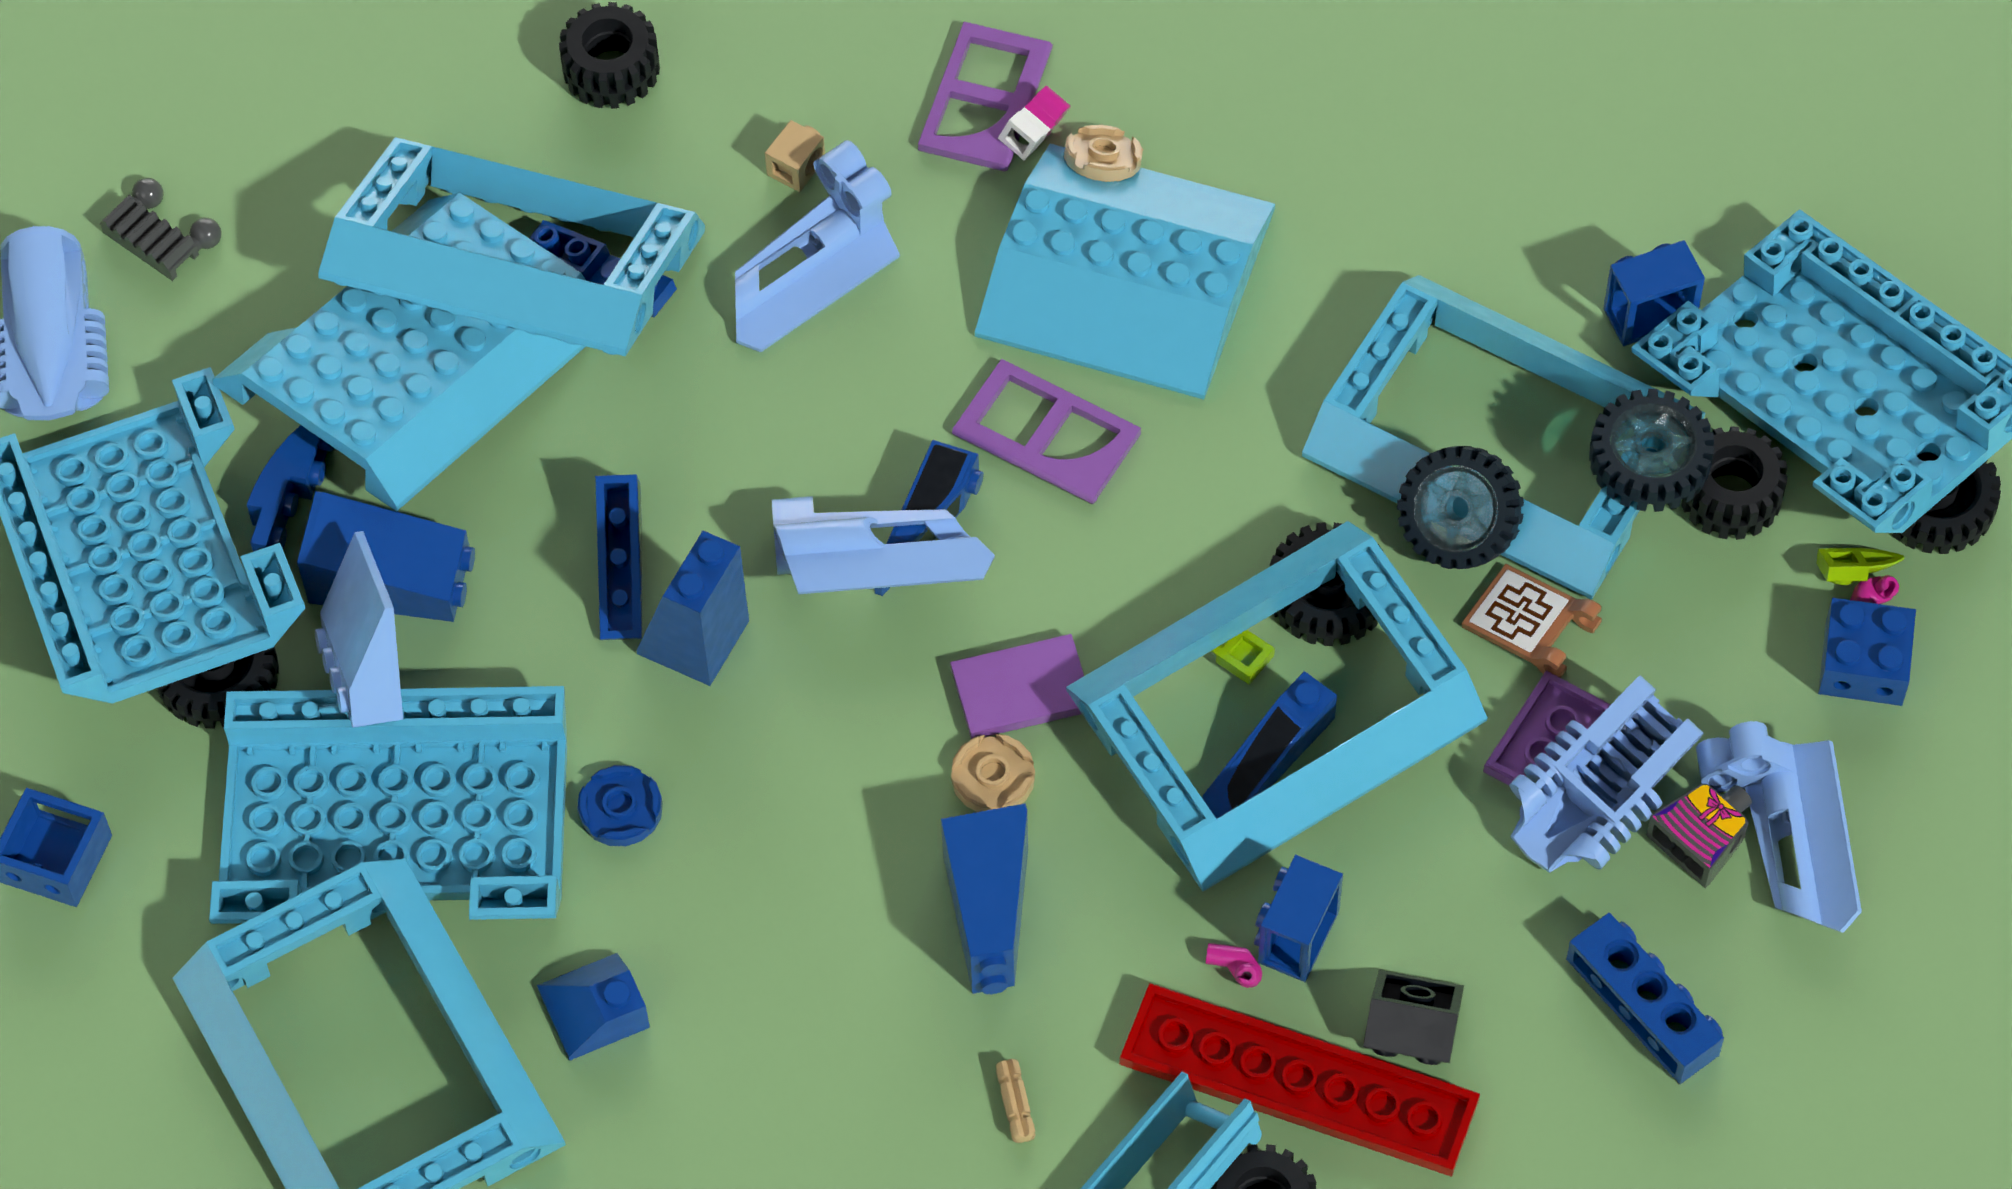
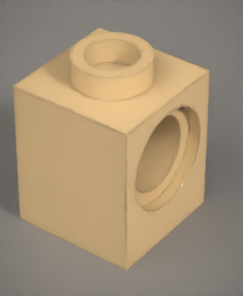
M790 120L765 152L767 176L800 192L815 173L814 161L825 154L824 137L813 127L802 126Z

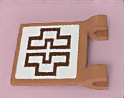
M1505 564L1463 620L1462 628L1531 662L1543 674L1545 671H1548L1561 678L1567 670V666L1562 664L1566 659V654L1551 646L1571 619L1583 630L1594 633L1602 622V618L1597 616L1602 607L1590 599H1576Z

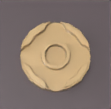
M1087 125L1079 128L1078 134L1072 135L1071 133L1067 136L1063 157L1067 165L1077 174L1092 180L1112 182L1133 177L1140 170L1143 149L1136 138L1132 136L1131 141L1129 138L1124 137L1125 131L1117 127Z
M995 734L996 737L981 735L972 738L960 747L953 758L951 781L956 796L965 806L981 812L1023 804L1034 788L1035 768L1031 753L1021 742L1002 734Z

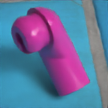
M1890 575L1869 578L1868 581H1860L1855 586L1850 600L1875 604L1886 603L1893 596L1897 595L1899 583Z
M1208 943L1206 964L1227 967L1237 983L1243 987L1252 988L1259 984L1262 979V969L1247 948Z

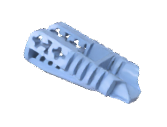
M32 226L17 230L8 235L0 245L3 319H0V409H5L6 412L27 420H54L73 415L75 411H83L93 407L109 392L105 315L97 309L89 308L85 258L81 245L73 234L64 229L50 226Z
M1641 675L1625 689L1588 729L1577 721L1571 720L1565 726L1567 732L1560 731L1555 736L1557 744L1550 742L1545 747L1547 755L1542 752L1534 758L1536 765L1530 763L1524 769L1526 776L1519 774L1509 784L1511 791L1522 803L1519 810L1520 819L1510 837L1529 860L1549 873L1567 862H1578L1582 858L1594 868L1602 869L1610 860L1609 853L1616 854L1621 849L1619 842L1626 843L1631 838L1629 830L1637 832L1642 827L1640 820L1645 822L1652 815L1650 809L1656 811L1662 806L1660 797L1652 788L1704 734L1689 719L1683 722L1679 718L1675 719L1659 704L1660 700L1654 696L1656 689Z

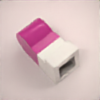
M1046 85L1021 111H1018L1009 119L998 139L1025 161L1051 134V130L1061 121L1071 105ZM1014 130L1026 139L1029 145L1019 143L1014 137Z

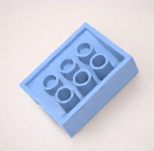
M355 532L320 611L322 628L315 629L317 650L319 654H322L325 673H329L332 692L337 694L340 713L347 712L353 728L403 720L394 607L364 532Z

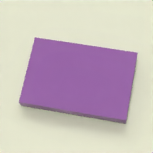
M1072 634L950 662L951 672L971 739L981 735L987 737L1082 714L1066 691L1068 685L1084 677Z
M1545 671L1488 758L1483 772L1507 785L1519 774L1526 776L1524 769L1530 763L1536 765L1534 758L1542 752L1547 755L1545 747L1550 742L1557 744L1555 736L1560 731L1567 732L1565 726L1571 720L1577 721L1588 729L1611 704Z

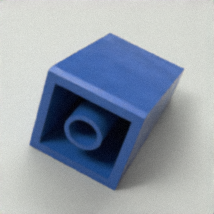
M315 491L297 560L309 604H324L354 533L363 531L394 607V614L454 622L457 607H463L466 600L467 585L463 582L466 571H472L475 561V548L469 546L466 530L329 493Z
M704 530L701 532L662 596L636 650L638 655L711 686L749 622L740 546Z
M1026 803L941 819L943 859L972 994L980 992L984 994H997L1006 990L1007 987L1015 986L1028 856Z

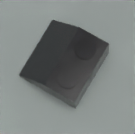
M1379 970L1371 998L1363 1047L1371 1048L1374 1053L1386 1057H1394L1398 1054L1413 1056L1417 1061L1428 1065H1438L1441 1062L1450 1063L1464 985Z

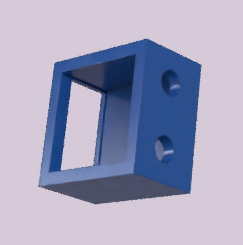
M1685 240L1674 244H1661L1650 252L1635 257L1625 256L1610 265L1603 309L1623 346L1641 340L1687 301H1690L1699 308L1705 277Z
M1832 598L1825 622L1818 694L1902 706L1910 681L1916 609Z
M26 787L0 838V883L77 908L112 837L104 812ZM37 803L91 821L89 825H85L39 810Z
M1296 854L1289 868L1281 867L1273 885V891L1277 893L1271 904L1264 902L1255 926L1259 927L1254 941V945L1259 946V964L1306 982L1339 914L1343 881L1342 873Z

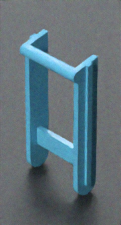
M1181 1072L1081 1189H1124L1186 1116L1215 1128L1217 1131L1167 1189H1210L1248 1144L1255 1145L1260 1141L1262 1132L1258 1124V1114L1254 1112L1251 1101L1245 1098L1230 1116L1197 1102L1188 1074Z

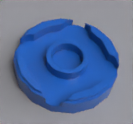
M614 765L599 770L591 776V781L586 784L585 788L583 786L579 793L577 809L584 830L594 840L608 846L626 847L641 842L654 832L662 817L663 802L658 785L651 777L649 778L641 773L640 769L633 766Z

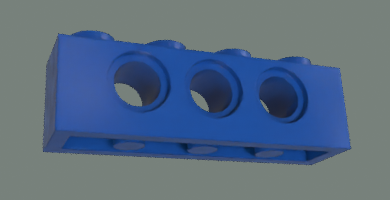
M1609 912L1570 940L1566 960L1679 1084H1682L1720 1055L1724 1037L1719 1024L1711 1016H1704L1694 1005V1000L1689 991L1683 985L1675 984L1668 977L1659 958L1651 952L1646 953L1637 943L1633 930L1625 922H1618ZM1620 960L1629 967L1619 969L1612 966L1610 962ZM1648 991L1655 994L1657 999L1646 1000L1638 993ZM1673 1022L1679 1023L1686 1028V1030L1682 1032H1676L1671 1030L1667 1026V1024Z

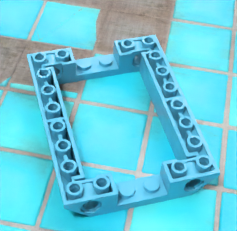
M395 137L335 216L319 268L318 278L334 282L340 286H351L371 291L379 296H390L410 301L415 305H425L448 311L454 315H465L487 321L493 325H504L526 331L532 335H543L563 340L571 345H582L602 350L607 354H617L626 357L653 314L656 284L665 271L680 272L704 234L705 224L696 212ZM431 181L432 187L446 190L451 194L461 193L482 199L487 203H499L519 208L527 213H539L555 217L563 222H575L594 227L599 231H611L631 236L633 241L604 285L389 231L387 230L388 218L399 204L417 206L425 195V187Z
M1418 275L1400 284L1324 399L1303 448L1302 457L1395 503L1401 499L1399 490L1401 484L1405 483L1407 479L1405 476L1410 469L1416 466L1419 460L1430 453L1370 423L1377 414L1378 397L1407 352L1409 351L1416 355L1426 340L1428 328L1434 319L1435 326L1603 407L1610 402L1615 405L1616 398L1623 394L1630 399L1632 391L1641 389L1643 397H1647L1648 390L1655 388ZM1658 390V397L1664 398L1665 393ZM1702 411V419H1704L1705 412ZM1639 423L1641 425L1619 462L1629 471L1644 477L1660 478L1661 475L1669 476L1688 443L1680 434L1669 427L1656 423ZM1450 465L1439 471L1429 482L1423 498V512L1425 518L1481 545L1490 536L1496 525L1498 501L1495 491L1488 481L1456 465ZM1606 486L1600 490L1578 526L1524 499V506L1521 507V513L1524 515L1522 523L1518 526L1519 532L1516 538L1511 541L1508 549L1500 555L1592 600L1630 539L1633 521L1640 511L1637 510L1638 502L1632 501L1628 508L1620 504V495L1614 500L1609 497Z
M1349 521L1066 687V691L1110 756L1118 754L1156 810L1158 827L1202 892L1483 724L1488 719L1466 667L1374 538ZM1337 572L1345 583L1346 593L1358 610L1367 606L1406 661L1405 676L1418 695L1423 693V696L1216 819L1133 697L1335 578Z
M406 859L369 861L355 865L205 942L173 977L175 985L285 1189H339L233 991L244 985L249 988L270 977L267 963L341 925H343L346 933L350 936L371 925L372 919L384 913L387 914L389 921L498 1115L357 1189H460L483 1177L486 1185L490 1186L566 1145Z

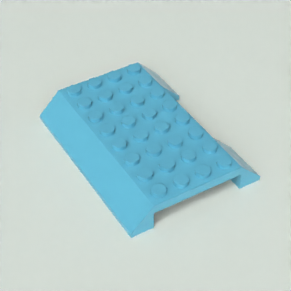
M461 193L428 200L392 230L396 233L586 280L581 272ZM347 286L300 326L267 333L212 379V383L242 405L257 394L365 469L366 491L397 512L586 346L571 345L563 340L543 335H532L516 328L493 325L484 320L465 315H454L445 310L425 305L419 306L410 301L390 296H379L371 291Z
M211 367L173 379V386L178 398L176 402L22 453L15 433L0 438V517L60 688L64 694L111 704L273 648L305 610L303 599L280 543L240 556V561L204 467L235 430L220 389L212 383L214 374Z
M564 686L401 689L403 720L354 728L351 725L347 712L340 713L337 694L333 693L332 690L227 692L224 731L229 743L219 881H212L210 924L244 923L361 862L406 859L429 901L469 900L470 920L556 918L562 899L567 768Z

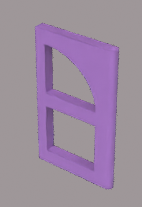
M964 21L918 142V151L1000 171H1007L1014 152L1002 143L998 137L1009 119L1018 111H1021L1035 97L1053 44L1049 41ZM971 43L1028 56L1014 93L957 79ZM950 98L1007 111L996 124L984 131L966 136L937 135ZM1014 130V137L1019 141L1020 134Z
M1001 359L953 427L952 434L1094 504L1141 435V428ZM1009 381L1054 403L1025 446L980 424ZM1071 412L1117 434L1106 446L1084 457L1056 459L1043 455Z

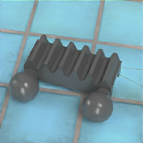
M142 178L134 184L132 196L129 194L100 222L101 229L109 238L173 281L177 277L176 269L188 257L195 260L199 256L201 249H210L219 243L222 235L221 228L211 218H200L192 224L190 236L184 237L179 228H171L166 219L161 221L156 212L153 210L150 213L147 209L155 208L161 203L164 192L157 180Z

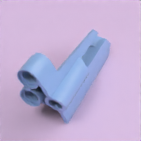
M845 140L814 161L815 172L829 196L735 271L736 343L758 352L764 351L900 257V253L886 227L882 212V202L892 195L890 186L885 177L876 168L867 167L862 153L849 140ZM793 247H798L805 253L806 260L759 291V270Z
M813 496L772 499L777 575L791 574L798 594L983 580L995 558V555L977 537H970L959 525L956 518L946 509L814 513ZM925 524L938 540L884 544L875 537L871 528Z
M1757 721L1743 722L1733 726L1729 731L1730 738L1728 739L1716 737L1700 742L1696 746L1701 784H1709L1718 793L1727 792L1734 785H1738L1746 790L1752 800L1750 810L1775 908L1844 933L1861 914L1862 909L1833 742L1826 740L1794 745L1780 742L1768 736L1766 725ZM1789 835L1793 837L1801 889L1785 884L1778 841Z

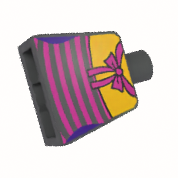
M1700 784L1654 812L1650 816L1646 836L1699 884L1706 888L1743 842L1749 822L1741 813L1752 804V800L1749 794L1738 785H1734L1721 796L1709 784Z

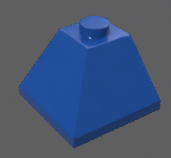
M617 953L537 985L569 1061L650 1028L643 998L629 968Z

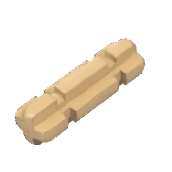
M1016 1059L1000 1061L996 1064V1074L1001 1086L1002 1099L1010 1124L1012 1140L1015 1143L1031 1141L1035 1138V1127L1030 1115L1031 1111L1021 1077L1022 1073L1019 1062Z

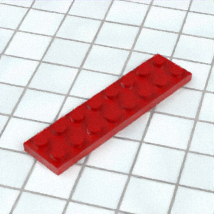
M1151 983L1148 985L1120 1055V1065L1169 1082H1173L1181 1072L1187 1073L1193 1090L1237 1105L1244 1098L1251 1101L1255 1111L1451 1177L1453 1176L1480 1099V1093Z

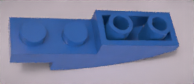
M543 220L529 237V239L581 272L586 281L604 285L621 259L611 255L606 244L546 220ZM662 275L656 284L653 314L651 317L654 318L677 290L672 278Z
M302 425L287 437L270 458L256 481L246 504L252 525L256 526L250 542L253 552L280 543L282 549H284L287 538L285 526L288 518L295 516L299 498L311 500L316 485L321 486L326 471L324 460L327 451L332 452L334 447Z

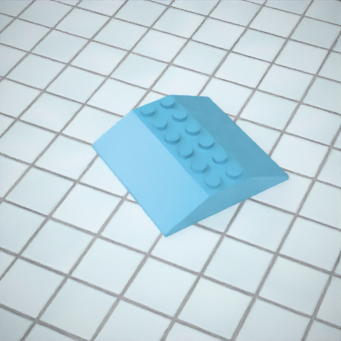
M1050 143L1023 186L999 246L976 325L975 337L1204 400L1275 210V203L1140 168L1133 177L1122 181L1103 182L1092 180L1077 174L1067 165L1063 157L1065 147Z

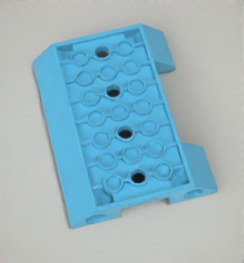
M1800 209L1744 254V275L1707 306L1700 310L1690 301H1687L1632 346V353L1690 396L1721 398L1822 473L1813 481V487L1875 533H1903L2012 439V359ZM1741 320H1750L1756 325L1751 328H1740L1735 324ZM1802 363H1808L1813 365L1815 369L1813 371L1801 372L1795 367ZM1869 407L1877 413L1872 416H1860L1855 411L1859 408ZM1923 452H1931L1939 458L1935 461H1922L1917 456Z

